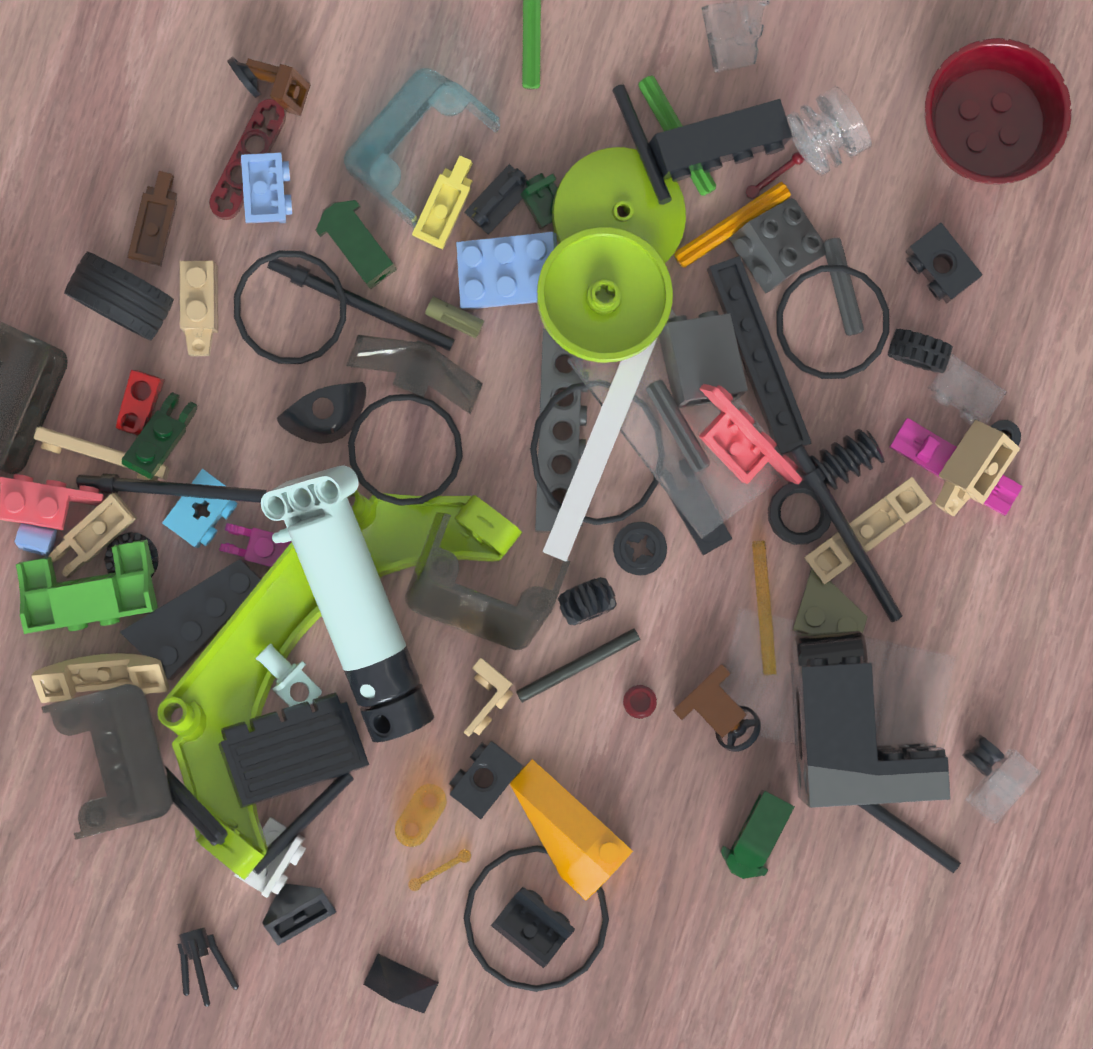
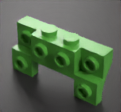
M141 540L114 545L111 548L116 572L57 582L51 557L17 563L16 569L20 588V619L24 634L68 627V631H77L87 628L90 622L99 621L100 626H106L120 622V617L153 612L158 608L151 578L154 568L148 541Z

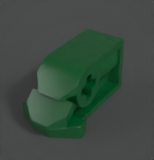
M356 200L333 202L323 209L315 231L320 237L326 233L330 235L371 290L397 269L355 214V211L361 207Z
M761 790L731 849L722 846L720 850L732 874L742 879L766 876L769 869L763 866L769 858L795 806Z

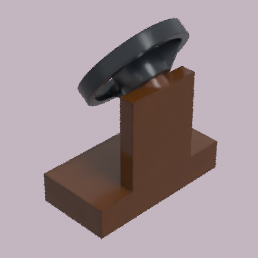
M233 56L227 60L236 76L255 98L261 95L258 88V79L274 83L270 97L288 113L301 116L311 84L293 67L280 64L278 67L249 58L247 63H240Z
M722 663L673 712L683 720L695 709L715 730L716 739L723 748L731 752H739L749 748L757 740L761 730V722L759 716L751 708L739 706L719 686L732 673ZM745 712L751 713L754 719H743L747 715ZM755 726L752 735L747 741L734 746L736 739L743 736L747 728ZM726 734H728L727 745L722 740Z

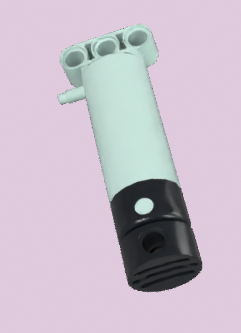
M343 465L286 481L264 494L261 499V507L269 519L285 521L287 528L274 533L272 540L275 543L292 541L358 706H362L360 707V712L371 740L378 743L396 739L418 730L430 723L435 716L423 685L419 684V675L347 498L358 488L357 475L350 467Z

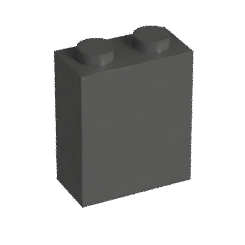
M709 311L700 314L699 318L688 320L686 315L675 316L667 320L660 333L659 340L672 397L679 408L711 404L712 402L699 389L703 384L715 387L718 385L722 386L732 395L733 400L739 399L748 391L730 313L719 315L718 311Z

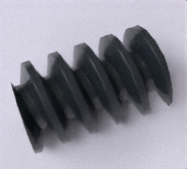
M861 429L855 430V441L848 435L843 437L844 448L837 442L832 443V454L823 448L819 451L820 461L815 456H810L814 465H819L826 477L824 482L834 490L838 489L836 480L838 477L846 484L850 482L849 471H852L857 477L861 476L860 465L863 464L866 468L872 470V458H875L881 464L885 462L877 442L868 430H866L867 434Z

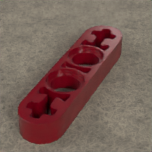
M266 99L260 102L254 110L209 200L210 209L219 219L231 220L237 216L244 204L243 183L232 181L231 172L235 167L242 166L241 155L252 154L246 149L248 139L253 136L261 137L265 142V146L258 154L270 153L285 123V110L273 99ZM273 107L276 108L275 113L279 118L277 121L272 119L269 121L266 129L272 133L268 136L262 130L255 129L254 126L258 124L262 128L265 123V117L262 112L264 110L270 111ZM225 183H228L235 190L242 191L240 196L233 192L230 198V202L233 205L231 210L226 208L223 212H219L220 206L217 204V200H224L229 193L228 188H223Z

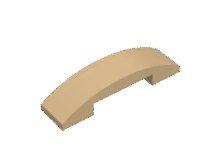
M911 477L849 524L867 553L933 503L914 478ZM838 532L804 557L824 585L855 562Z
M113 653L79 657L49 665L34 671L31 675L41 703L73 700L76 692L134 687L137 695L168 692L169 690L161 660L138 654Z

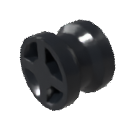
M982 735L975 739V746L971 750H966L962 754L973 767L986 777L992 773V766L1005 758V755Z

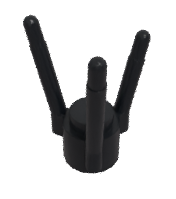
M204 927L179 935L181 943L177 945L181 958L183 994L185 996L190 994L189 958V960L193 959L204 1006H210L208 988L200 957L209 955L207 948H210L234 990L239 988L232 971L216 945L214 934L207 935Z

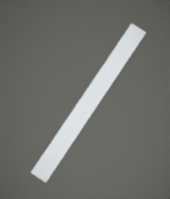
M656 340L641 353L620 361L543 549L544 553L565 562L567 561Z

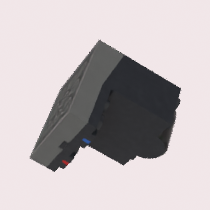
M860 631L797 634L793 639V663H790L798 797L810 808L951 800L949 765L945 749L941 747L936 748V745L932 743L898 745V749L891 745L877 746L872 663L868 662L864 634Z

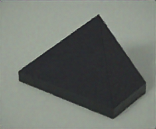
M285 883L279 894H276L262 923L279 946L335 914L337 911L322 888Z
M378 953L363 985L395 1004L425 1013L439 982Z

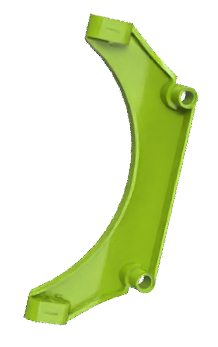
M358 490L348 496L355 497V502L351 507L380 578L408 567L437 561H500L522 534V531L512 522L475 495L437 496L423 504L402 506L377 499L374 495L368 500ZM383 493V494H386V495H389V496H392V497H396V498H399V499L420 498V497H422V496L397 495V494ZM292 542L172 691L160 703L157 713L161 723L178 735L172 742V746L185 787L228 833L223 844L214 846L194 826L196 841L244 880L267 853V844L258 818L256 804L240 808L218 744L224 741L221 728L245 721L249 732H252L250 719L262 714L269 691L276 677L255 658L269 644H272L286 659L301 637L322 616ZM178 708H182L183 715L181 719L177 722H172L171 716L173 712Z

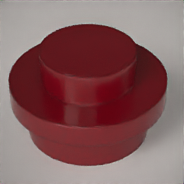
M636 685L625 693L623 705L630 716L642 719L650 716L655 711L657 698L649 687Z

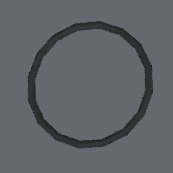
M279 250L257 259L242 274L234 293V319L242 338L258 355L278 364H303L321 357L338 341L346 322V295L338 276L323 260L303 251ZM279 257L302 258L318 265L333 280L340 298V319L333 336L318 351L300 358L279 357L261 349L248 335L240 316L241 294L248 278L262 264Z
M821 265L801 274L785 290L777 309V336L785 355L801 371L821 379H845L864 371L881 354L890 333L889 307L881 289L865 273L845 265ZM822 272H845L862 279L875 292L883 311V332L875 351L861 365L844 372H821L804 365L791 352L783 333V312L791 293L805 279Z
M414 394L388 395L368 405L355 420L348 440L350 466L357 475L359 483L377 499L399 506L423 504L441 495L457 477L463 458L461 434L450 414L433 400ZM411 400L430 406L446 420L454 435L456 458L451 474L438 489L420 498L399 499L379 492L365 480L356 463L355 440L360 425L373 410L389 402Z

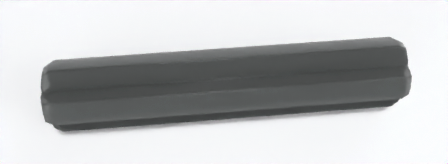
M832 238L824 241L828 265L848 266L841 239ZM830 272L846 335L852 336L862 333L864 327L850 274Z
M662 380L651 383L646 388V391L694 472L705 469L710 465V460Z

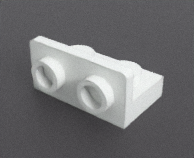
M272 817L269 818L262 829L267 847L287 828ZM298 835L259 875L252 871L245 880L237 874L234 876L260 891L261 895L266 898L272 892L278 895L288 879L284 875L290 863L296 866L306 850L301 845L305 838Z

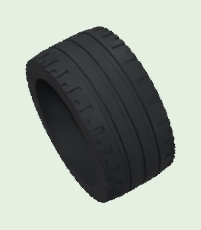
M88 251L77 265L64 292L70 298L150 341L158 333L174 301L171 296L150 283Z

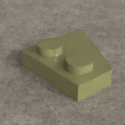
M811 568L792 630L857 650L868 617L831 581L824 585Z

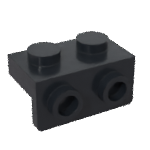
M524 887L512 897L491 924L495 930L542 968L547 966L563 943L575 931V928L570 925V921L565 915L550 909L544 904L542 897L533 890H527Z

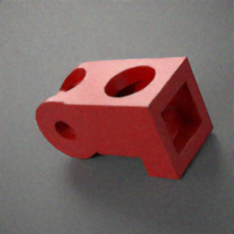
M131 370L117 419V430L136 436L141 433L151 419L152 411H154L165 379L138 370Z

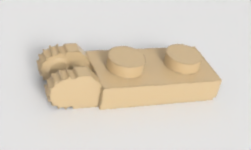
M112 493L63 537L65 540L48 557H51L52 562H56L73 548L78 556L68 563L61 572L66 578H69L83 567L85 563H89L138 518L117 493Z

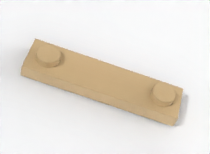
M39 426L36 429L34 439L42 442L41 449L60 454L62 449H66L128 468L122 465V457L125 452ZM162 464L151 480L157 481L158 478L167 480L170 471L169 467ZM138 473L137 478L142 480H150L147 477Z

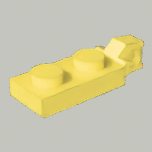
M459 155L453 170L445 168L443 173L439 175L412 236L443 250L471 190L470 187L473 181L466 178L473 164L471 160Z

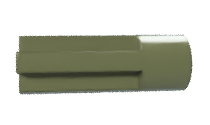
M434 296L425 312L426 315L475 339L485 322Z

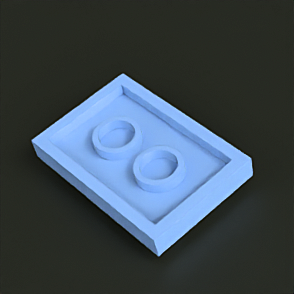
M545 232L456 242L460 308L468 310L537 303L538 279L546 259L557 246L556 233Z

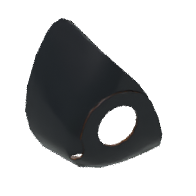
M346 383L317 389L292 404L277 417V421L283 429L305 441L318 444L337 441L352 430L355 420L361 415L366 399L365 383ZM319 398H327L333 403V413L326 419H319L313 414V403Z

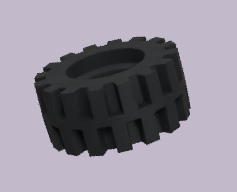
M899 328L895 329L887 355L890 358H894V360L916 368L936 373H945L953 346L932 336Z

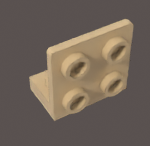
M480 658L472 668L477 672L474 679L488 691L493 687L498 689V691L463 732L468 737L473 732L479 736L493 720L488 716L495 706L502 709L514 694L509 690L513 683L483 658Z

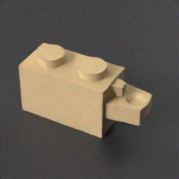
M180 261V329L185 333L189 356H210L213 333H218V266L214 261Z
M975 420L938 475L945 482L935 501L937 507L954 517L970 498L984 504L1020 448L1003 432Z

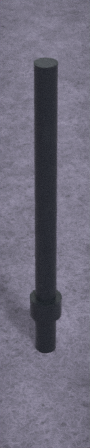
M278 258L269 261L267 268L290 278L291 283L302 288L305 285L340 301L335 285L311 274L310 269L300 264L297 266L291 265ZM343 288L347 305L445 350H451L455 339Z
M803 444L796 446L791 452L803 471L801 475L808 488H813L891 622L899 620L903 616L824 482L826 477L820 466L814 465Z
M103 473L101 476L78 475L76 480L78 488L80 486H90L99 489L101 493L105 494L122 491L261 503L262 497L267 493V490L128 479L120 478L118 474Z

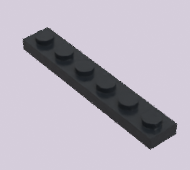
M738 256L709 266L707 272L724 314H731L740 358L770 436L777 444L775 447L776 451L783 455L791 452L798 445L803 444L805 447L812 444L741 257Z

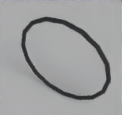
M596 380L572 384L550 399L535 422L530 446L534 477L547 500L559 510L562 504L552 496L540 474L536 449L541 425L555 403L573 391L598 386L609 389L611 383ZM635 395L632 401L642 409L654 430L658 457L653 481L641 500L622 514L599 519L585 516L583 519L585 523L601 525L623 521L646 504L659 483V472H661L664 459L660 428L647 405Z
M536 845L510 850L485 866L469 890L463 918L468 945L483 969L509 987L533 992L564 987L588 971L604 947L609 922L605 894L600 886L596 891L599 897L603 920L598 945L581 968L561 981L541 985L509 980L488 965L474 943L470 922L475 892L489 871L510 857L533 852L548 854L545 847Z

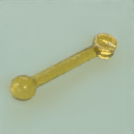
M463 849L457 857L419 879L412 878L408 882L409 889L418 891L422 884L458 863L469 862L471 852Z

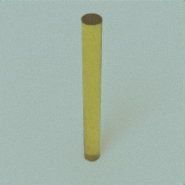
M753 541L752 549L763 676L777 675L766 544L765 541Z

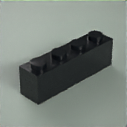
M777 99L657 133L650 140L649 145L663 179L672 178L673 182L689 178L692 176L691 172L703 169L704 173H708L722 168V163L734 160L735 164H740L753 159V154L765 151L766 155L778 153L785 149L784 145L793 135L781 100Z

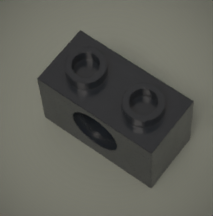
M939 223L906 250L909 256L906 260L910 267L917 274L923 273L930 282L927 285L929 291L937 300L943 299L946 304L983 275L942 223ZM937 257L946 259L950 266L949 272H937L934 269L933 260Z
M493 741L488 746L481 742L470 756L474 763L469 770L465 772L463 769H460L449 783L453 788L449 795L479 819L483 818L523 767L520 762ZM480 768H487L493 773V783L488 787H480L474 781V774Z

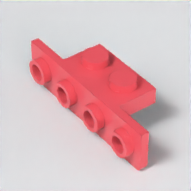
M703 384L699 388L721 413L698 437L742 483L748 484L764 465L769 462L786 481L797 485L800 484L803 479L796 472L798 466L786 455L781 456L774 449L777 446L776 442L766 433H759L753 426L755 420L745 410L741 408L738 410L731 403L733 397L725 388L720 385L715 387Z
M14 474L13 479L0 477V520L64 530L69 501L98 506L106 498L103 494H99V489L94 487L80 486L79 490L66 488L67 484L60 481L47 480L46 484L34 483L32 477Z

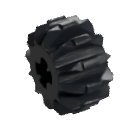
M602 577L574 586L561 593L558 597L559 608L563 617H565L569 625L574 626L600 617L613 610L617 605L612 586L609 585L606 578Z

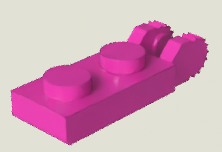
M226 523L225 531L237 536H247L250 539L247 550L238 548L233 544L221 543L219 551L244 557V560L272 567L292 541L275 543L272 540V535L274 534L272 532L254 527L251 530Z

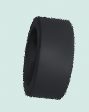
M801 481L799 485L790 482L782 486L771 498L768 507V521L773 532L783 541L793 545L809 544L821 538L829 529L831 519L813 488H808L805 481ZM795 493L810 495L817 501L820 508L818 523L807 532H794L788 529L781 519L780 509L783 502L788 496Z

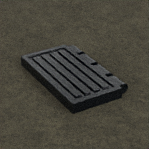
M334 692L313 699L315 712H312L308 701L281 709L284 722L280 721L278 713L274 711L250 719L252 732H249L245 721L221 728L224 741H221L218 745L240 808L369 766L348 703H340L337 693Z

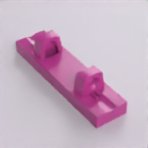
M909 418L905 419L889 446L892 450L936 476L940 474L946 462L957 448ZM1002 475L984 504L1005 516L1023 486Z

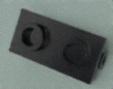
M509 164L464 213L489 235L523 199L520 194L527 188L525 182L528 181L525 174Z

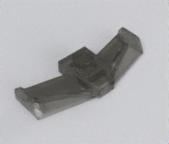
M358 335L346 363V367L397 373L393 386L425 398L430 386L469 415L473 413L483 386L482 382L442 355L434 346L419 340L412 342Z

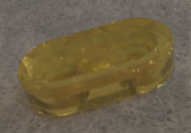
M425 784L416 790L395 825V835L401 844L408 847H416L426 840L447 805V797L441 787L435 784ZM428 794L436 797L437 802L433 807H427L424 804V797ZM409 823H415L418 826L419 831L417 835L410 836L407 834L406 826Z

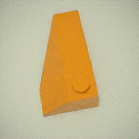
M533 759L510 782L511 788L561 878L585 900L633 852Z

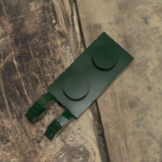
M174 392L170 393L163 402L160 411L157 410L124 454L122 465L151 480L186 433V427L196 413L197 404L191 401L188 402L178 420L170 417V415L177 407L180 395Z

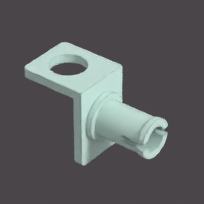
M269 644L255 658L277 678L275 681L277 684L272 690L289 707L306 701L311 705L313 699L321 695V689L301 670L306 665L303 661L291 665L272 644ZM300 682L307 686L309 694L305 701L297 702L290 696V688L294 683Z

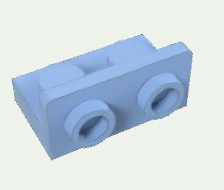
M281 153L241 155L245 223H286V215H292L291 194L284 195L283 183L290 181L289 161H282Z

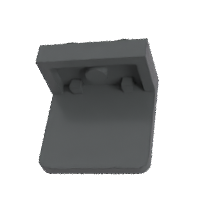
M793 198L752 219L729 238L736 252L741 256L765 294L775 289L794 273L826 255L824 241Z

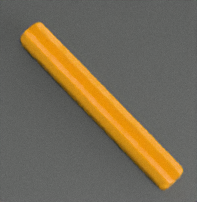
M779 182L677 250L674 256L679 265L683 268L687 267L729 239L746 223L789 199L791 193L783 182Z

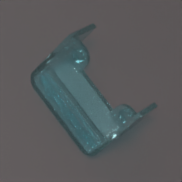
M429 68L420 69L409 78L352 144L344 156L347 172L412 228H415L418 222L416 215L391 194L401 181V171L389 155L427 111L434 107L445 116H455L467 108L495 133L500 129V118L460 84Z

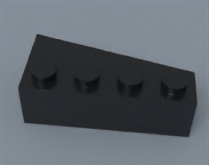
M239 559L123 629L120 633L142 655L161 660L166 678L173 680L214 639L262 578L243 560Z

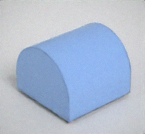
M21 523L14 542L20 550L48 557L53 551L57 530Z

